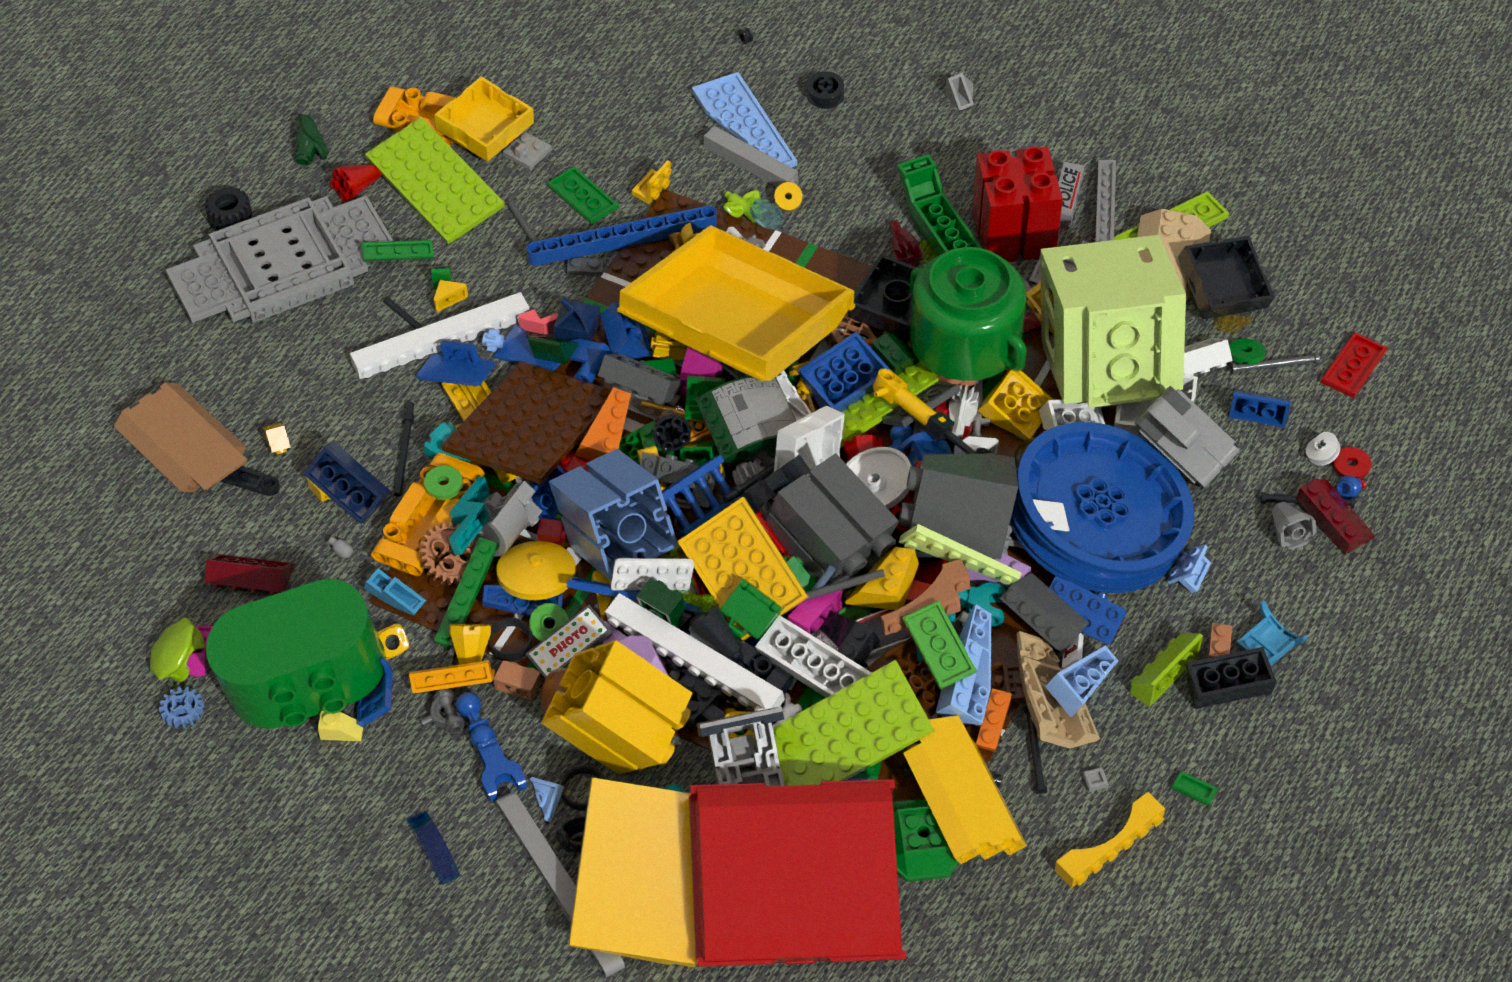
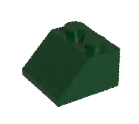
M885 333L871 343L872 350L897 376L903 373L906 368L912 367L919 362L913 349L899 334Z
M650 578L636 596L639 605L678 628L686 607L683 595L677 590H670L662 581H655Z

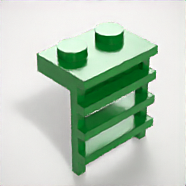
M688 376L685 407L686 420H704L695 399L724 384L726 378Z

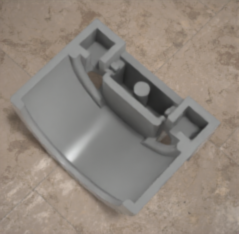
M525 481L515 484L504 497L498 492L488 495L483 503L486 505L490 519L474 539H479L480 537L497 542L498 549L494 556L504 555L521 532L528 526H534L540 519L538 516L542 510L531 498L535 490Z

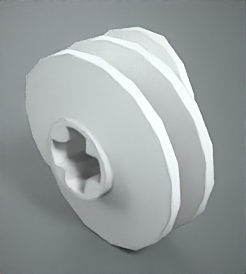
M1323 432L1308 443L1306 455L1312 464L1324 466L1337 458L1341 449L1340 444L1333 433Z

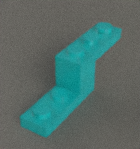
M478 477L449 512L454 526L458 523L460 524L449 538L454 554L461 555L490 519L486 505L482 503L490 494L485 477Z

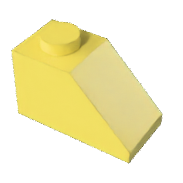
M321 711L318 725L320 740L361 741L363 727L356 724V719L342 712L328 714Z

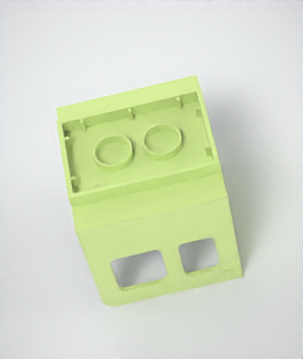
M1159 235L1041 249L1042 344L1064 404L1087 402L1088 407L1092 408L1156 400L1168 386L1173 387L1175 390H1183L1186 293ZM1138 251H1148L1152 262H1143ZM1063 260H1072L1076 271H1066ZM1048 283L1054 296V309L1049 299ZM1049 320L1054 331V352L1049 341Z

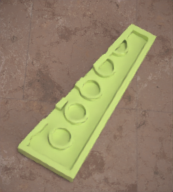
M919 524L900 536L899 543L904 544L906 548L917 549L949 562L961 559L965 568L999 580L1003 584L1011 585L1020 580L1021 572Z

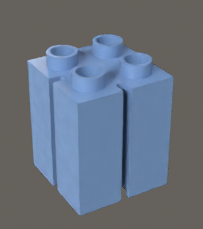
M615 449L586 463L588 472L580 466L549 481L558 511L563 515L561 520L570 547L607 579H612L614 561L618 558L638 559V554L643 559H654L678 547L670 517L664 512L667 510L658 479L620 450Z

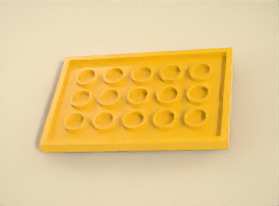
M745 497L740 498L678 541L688 559L694 560L695 570L720 609L742 579L748 580L781 605L784 609L780 616L809 598ZM725 615L728 622H730L731 617ZM737 622L734 623V625L744 631V627ZM751 633L746 634L741 640L745 641L751 637Z

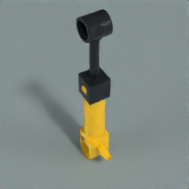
M880 369L873 384L874 396H882L890 404L894 402L925 426L924 432L935 441L939 442L948 438L966 454L992 453L990 450L981 447L975 451L952 433L951 430L955 422L943 412L936 413L907 389L908 384L889 369Z

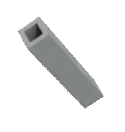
M716 126L704 135V147L772 185L778 187L785 182H792L798 185L797 170Z

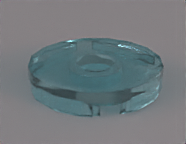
M757 199L750 207L752 218L762 227L775 230L782 224L784 215L776 204H770L766 199Z

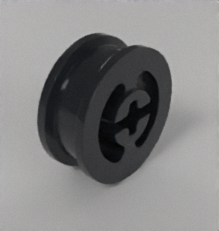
M819 72L812 75L807 81L808 101L813 106L822 109H830L840 105L844 100L843 79L833 72Z

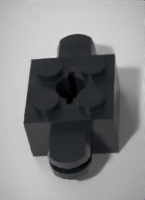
M689 672L680 681L669 675L670 678L692 692L687 704V708L690 709V716L684 725L685 728L695 733L698 730L697 723L724 718V711L719 709L720 694Z

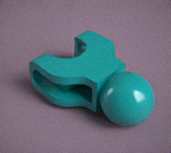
M987 582L980 587H970L969 591L958 592L961 610L965 608V612L970 613L973 605L977 604L991 613V626H1000L1004 622V613L1002 610L992 607L990 603H1002L1003 601L1000 598L1007 591V588L1000 584Z

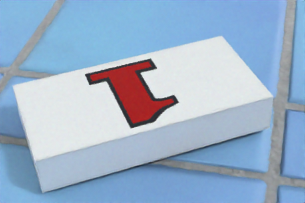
M1081 633L1064 651L1063 669L1082 659L1084 636Z

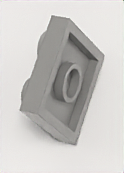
M524 131L503 151V156L531 170L552 150V146Z

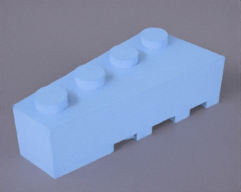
M1105 645L1057 673L1045 687L1070 718H1072L1093 694L1118 660Z

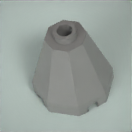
M1286 502L1278 503L1272 509V519L1277 540L1282 547L1287 546L1291 550L1307 545L1310 541L1309 536L1316 534V521L1311 515Z

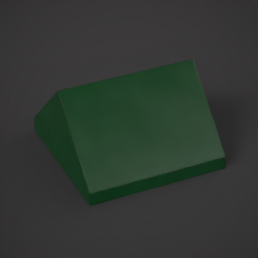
M528 336V342L534 358L567 364L579 343L549 336Z

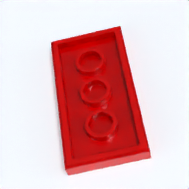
M1354 332L1324 374L1320 383L1355 398L1388 348Z

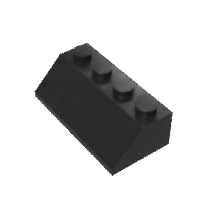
M1264 647L1186 662L1189 692L1195 709L1273 693L1276 679Z

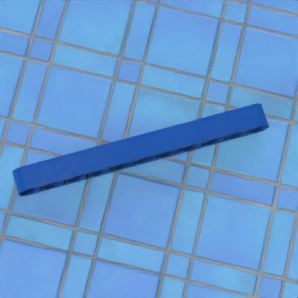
M704 206L534 241L527 245L528 262L533 266L668 239L670 234L681 232L682 228L688 223H691L693 233L702 232L710 225L717 226V210L713 206Z

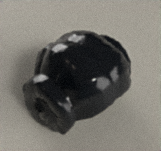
M586 816L574 817L564 822L560 829L556 831L558 842L564 850L570 849L575 853H581Z

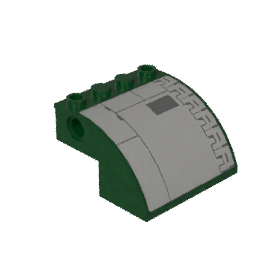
M751 376L738 378L719 385L695 399L719 454L732 468L763 450L772 458L775 457L778 430L797 421L776 377L771 381H759Z

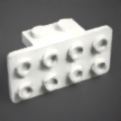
M618 558L614 561L611 589L641 590L648 580L652 578L655 581H662L672 591H686L690 588L694 560Z

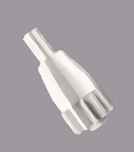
M959 385L961 391L951 397L949 404V418L955 422L952 433L957 437H963L965 426H970L978 410L979 392L974 393V387L968 390V385H966L964 390Z

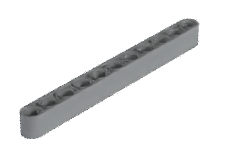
M513 791L495 800L498 811L501 810L503 813L501 816L508 827H512V833L517 841L522 843L521 847L528 858L531 857V863L538 874L541 873V878L547 888L552 890V896L557 904L562 906L563 909L561 910L568 921H572L576 886L517 794ZM587 949L589 954L594 956L592 959L599 970L605 973L603 975L605 978L625 968L621 956Z

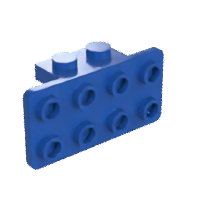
M443 341L440 344L443 355H431L416 376L417 379L480 386L495 367V363L492 360L480 359L475 344Z
M1056 576L1049 588L1089 622L1082 632L1107 645L1111 644L1126 615V610L1108 601V596L1100 592L1094 594L1088 589H1084Z

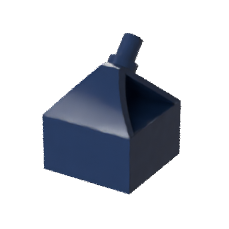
M564 296L560 297L559 302L562 304V307L554 324L555 338L569 341L575 339L593 341L601 322L600 306L568 300Z

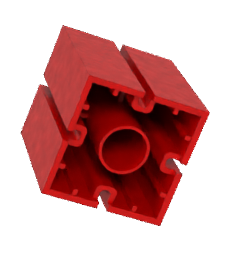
M1032 146L1027 149L1015 150V157H1011L1010 151L1001 150L977 154L972 215L979 236V242L983 249L997 254L1008 262L1018 261L1019 251L1023 254V260L1040 258L1041 249L1057 247L1063 197L1057 176L1054 175L1055 169L1048 146Z

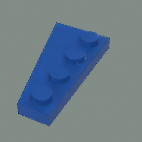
M484 585L483 606L531 617L532 612L538 606L545 603H553L562 608L564 592L548 599L525 600L510 595L500 585ZM547 617L544 619L547 621L555 622L554 619L551 617Z

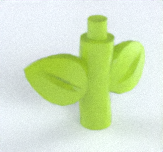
M758 190L751 191L743 197L736 193L732 194L729 191L725 193L724 196L728 200L723 207L729 214L736 218L742 217L744 214L751 222H756L760 218L761 213L756 210L761 202Z

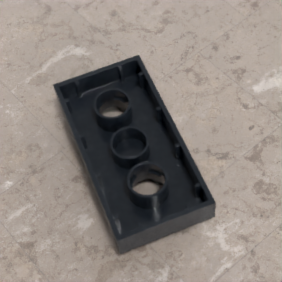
M880 254L854 293L855 308L848 310V317L885 332L899 334L901 338L910 341L912 308L910 275L912 270L917 267ZM898 296L906 298L903 300H895Z

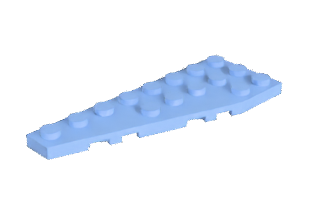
M739 72L692 87V93L706 115L741 141L791 168L797 166L796 158Z

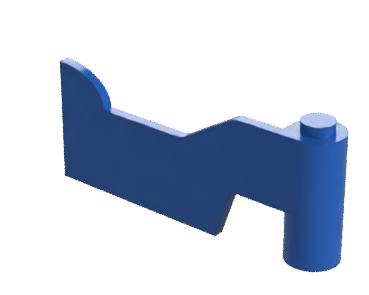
M518 326L512 328L504 340L503 347L499 348L494 355V358L518 364L522 361L554 371L562 364L534 358L525 330ZM583 339L570 340L579 343L569 360L582 362L574 378L593 383L600 371L605 354H611L609 346L605 343Z

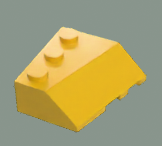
M895 547L883 555L868 573L883 569L885 577L859 584L846 599L845 604L898 610L903 607L919 565L915 549Z

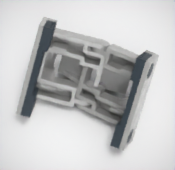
M773 707L697 723L699 736H708L718 785L764 783L766 786H785L772 722L784 720L782 707ZM750 729L754 735L757 752H755L751 735L729 739L728 733ZM754 764L755 770L740 773L739 768Z

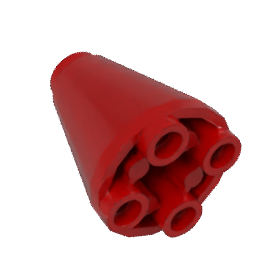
M372 164L340 166L333 169L330 186L333 190H336L341 200L346 202L354 199L380 178L381 173Z

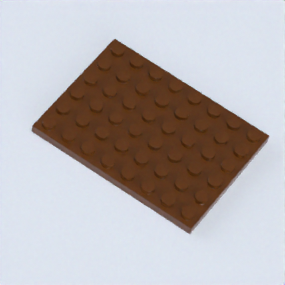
M520 361L442 444V451L542 484L587 434L612 390Z

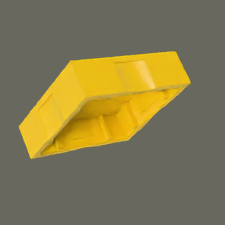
M482 76L468 86L460 96L451 100L434 114L435 127L438 131L487 162L534 123L532 107L516 97L508 95L500 87Z

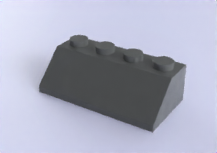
M620 353L605 354L598 376L604 378L603 381L610 384L617 383L621 389L627 391L634 390L636 395L640 397H651L653 402L661 405L671 402L685 381Z
M1033 573L1013 583L1000 598L1062 653L1089 624Z

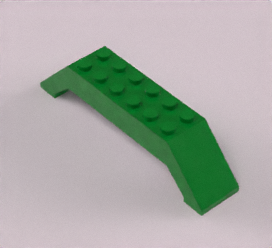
M929 154L897 164V170L911 218L937 256L961 247L982 248L944 193L937 165Z

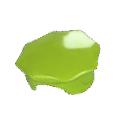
M182 618L175 624L167 627L151 649L150 671L158 680L170 677L176 682L184 681L190 672L187 666L190 654L197 649H204L203 635L189 619Z

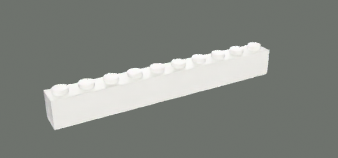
M519 292L351 352V362L359 379L369 378L376 373L386 372L393 367L405 365L412 360L422 359L432 353H439L442 351L440 344L443 341L462 343L468 340L472 341L476 337L484 335L485 332L489 333V329L508 328L510 325L518 323V315L526 313L530 309L522 293Z
M619 593L605 611L608 618L607 621L616 628L618 626L621 627L628 636L648 637L657 653L665 657L667 655L672 658L676 665L687 667L691 674L697 677L700 675L713 687L715 685L720 687L724 694L730 697L733 695L738 698L737 700L746 707L749 705L754 708V711L780 707L784 702L783 691Z

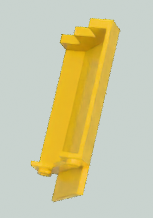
M959 715L929 719L935 732L920 739V744L910 746L903 754L954 858L960 864H963L979 854L986 860L1003 850L1008 855H1011L1026 847L1027 844L979 749L969 736Z

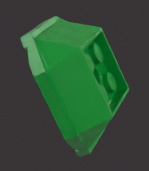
M926 799L895 802L893 804L897 874L906 882L950 878L960 863L954 858ZM924 832L928 837L922 838L918 834Z

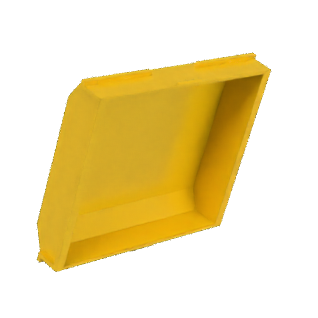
M710 225L620 291L617 311L759 381H771L836 329L848 310L855 308L854 290Z

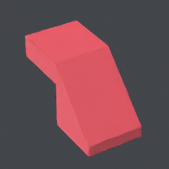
M533 309L518 315V324L523 330L546 335L554 332V324L558 313L540 319Z

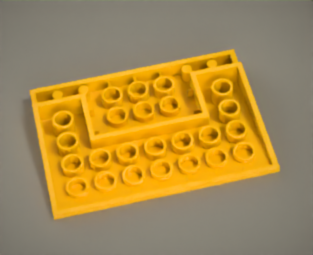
M598 778L591 779L568 946L667 965L677 964L696 967L689 793Z

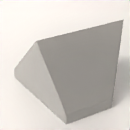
M963 72L946 79L945 95L959 111L974 105L972 100L973 83L963 75Z

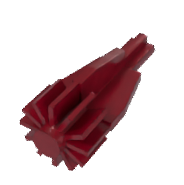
M891 220L889 227L893 236L891 240L895 259L912 266L915 264L920 266L919 260H923V252L917 244L915 237L906 228H901L898 220Z

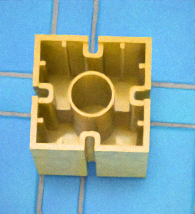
M614 640L596 646V648L574 653L559 686L567 691L565 693L556 691L541 724L616 774L634 770L641 771L646 767L658 764L664 765L671 758L675 749L674 744L671 743L675 733L672 728L675 730L681 729L689 719L690 709L687 708V704L692 692L626 646Z

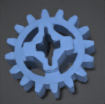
M178 687L176 692L171 689L170 695H163L165 700L160 701L161 707L159 711L162 720L166 721L168 726L174 724L175 728H178L179 725L186 728L187 723L193 726V720L199 721V714H204L203 708L205 705L201 694H197L196 689L190 692L189 687H186L185 690Z

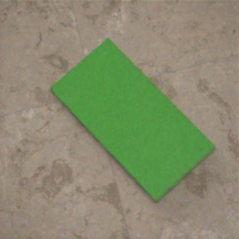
M939 600L902 618L940 690L977 672Z

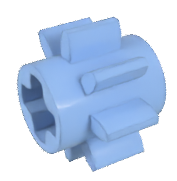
M489 329V333H484L482 343L483 346H487V351L495 352L498 348L503 347L504 335L499 334L500 330Z

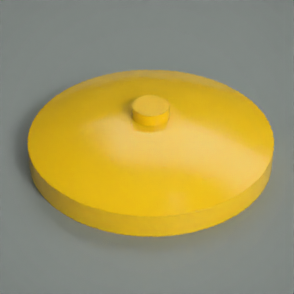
M531 541L516 545L502 555L497 564V579L500 586L510 595L525 600H543L557 596L568 589V580L576 575L575 560L571 553L560 545L544 541Z

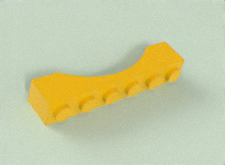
M1149 792L1145 793L1132 804L1128 822L1114 838L1093 848L1071 849L1056 861L1054 871L1071 888L1077 884L1079 886L1087 880L1088 875L1092 872L1094 874L1099 872L1105 862H1112L1118 856V852L1122 849H1129L1138 837L1140 839L1145 837L1152 826H1159L1164 820L1165 808Z

